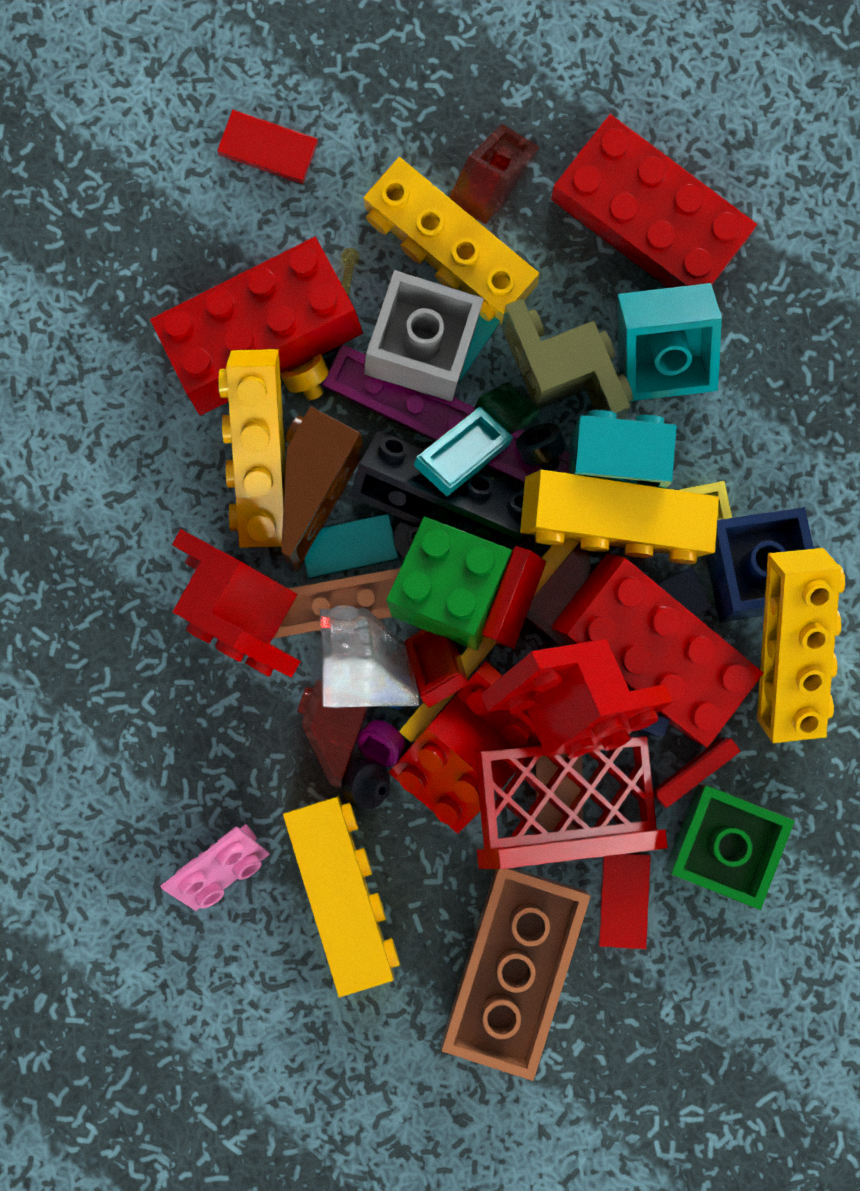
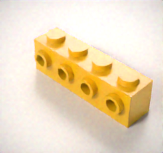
M401 157L396 159L363 197L365 209L369 212L365 216L367 221L383 235L391 231L403 242L400 247L412 260L418 264L425 260L437 270L434 275L443 286L456 290L459 289L462 292L466 291L469 294L484 298L480 316L486 321L490 322L495 316L502 325L505 305L522 298L525 301L538 286L539 272Z
M279 349L233 350L230 353L226 369H219L220 398H228L230 414L223 415L222 417L223 442L232 443L233 460H226L227 488H235L236 503L229 504L230 531H238L239 548L282 547L286 461Z
M539 470L525 477L520 533L536 535L535 542L540 544L563 545L564 539L580 541V548L588 551H609V546L625 548V555L631 557L650 558L653 557V552L669 554L668 561L695 564L697 563V557L715 553L719 497Z
M824 548L768 553L760 670L764 674L759 680L757 721L772 743L827 737L828 719L832 718L834 713V704L830 692L832 678L836 677L838 669L834 647L835 636H838L841 632L838 602L839 593H843L845 589V575L842 567L835 562Z
M339 795L284 813L283 817L338 997L340 998L394 981L395 974L393 968L400 966V961L393 939L384 940L379 922L386 920V915L379 893L372 895L369 893L365 877L372 875V870L365 848L356 850L351 832L358 830V825L351 803L342 805Z

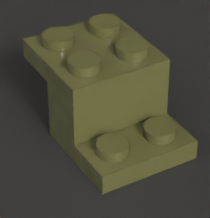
M523 298L505 305L501 328L535 410L587 391L594 410L612 411L617 414V419L625 418L630 409L629 401L633 400V394L625 375L617 376L610 360L615 357V352L606 331L599 333L595 322L591 321L541 341L540 337L544 336L545 332L535 309L528 311Z

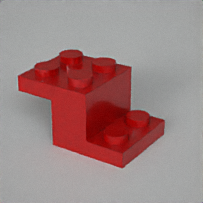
M180 529L172 546L188 554L184 563L195 569L192 578L172 611L189 622L185 631L209 644L214 637L217 638L215 649L238 662H241L244 655H247L248 658L245 664L268 677L271 676L275 669L292 678L301 661L270 643L298 594L234 557Z
M607 639L531 651L481 694L487 712L508 708L509 713L513 714L527 709L546 756L550 757L567 753L570 759L587 754L597 746L603 745L604 750L609 751L625 745L631 740L629 734L632 731L641 730L659 720L657 713L673 702L665 684L629 691Z
M486 661L468 680L469 685L462 688L388 772L407 792L412 793L441 822L447 824L457 834L480 812L475 752L536 747L541 743L527 709L513 714L509 713L508 708L487 712L481 694L500 679L502 675ZM527 757L516 759L522 764ZM503 759L491 761L493 782L502 789L516 771Z

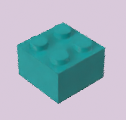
M711 283L618 294L619 374H624L629 382L633 394L632 401L718 391L722 316Z
M592 410L588 412V416L580 415L571 434L568 474L667 488L672 483L677 425L665 424L664 418L656 415H638L635 421L617 419L615 412L606 410Z

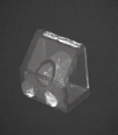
M341 605L332 609H320L319 661L323 707L419 705L418 689L405 642L366 608L356 609L352 606Z

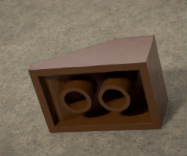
M310 406L304 417L298 415L294 419L285 438L290 443L287 446L281 552L289 568L296 572L302 566L318 533L327 522L365 454L360 432Z

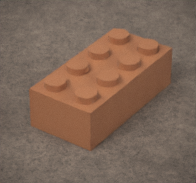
M517 868L495 869L441 1041L442 1052L534 1081L591 897L586 890Z

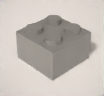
M394 270L366 352L364 374L452 402L484 298Z

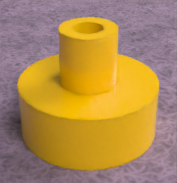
M319 354L309 362L291 371L287 370L281 373L280 376L289 392L297 393L303 391L307 400H314L323 394L320 383L326 379L329 370L322 355Z

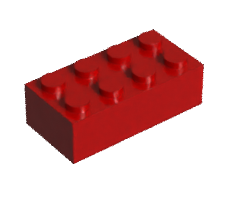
M612 114L608 115L554 184L551 200L667 288L707 283L713 285L758 225Z
M316 236L150 319L188 398L199 416L229 402L228 398H220L219 369H226L230 353L233 350L279 349L281 374L287 370L291 371L309 362L313 357L319 354L322 355L364 334L356 310Z
M608 553L550 627L571 645L607 639L629 691L665 684L673 702L657 714L669 719V724L688 739L708 748L764 674V672L629 560Z

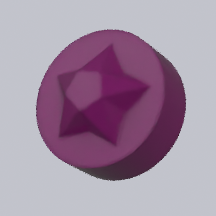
M374 720L369 722L358 735V746L362 754L369 761L383 767L393 766L406 749L401 733L385 721Z

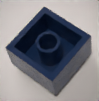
M805 507L717 520L715 553L706 555L720 623L764 616L768 553L814 549Z

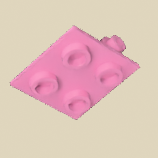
M247 824L241 828L235 826L217 840V843L211 844L208 850L201 852L197 858L192 859L181 869L177 870L176 874L160 885V887L195 911L199 908H208L216 904L223 897V890L237 879L244 880L254 875L260 869L261 861L270 854L255 841L257 837Z

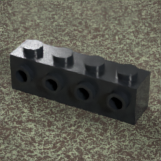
M380 430L377 431L359 464L349 496L420 526L425 516L512 551L516 546L529 549L534 535L520 533L523 492L490 479L485 475L475 473L450 495L446 496L414 466L416 457L424 449Z

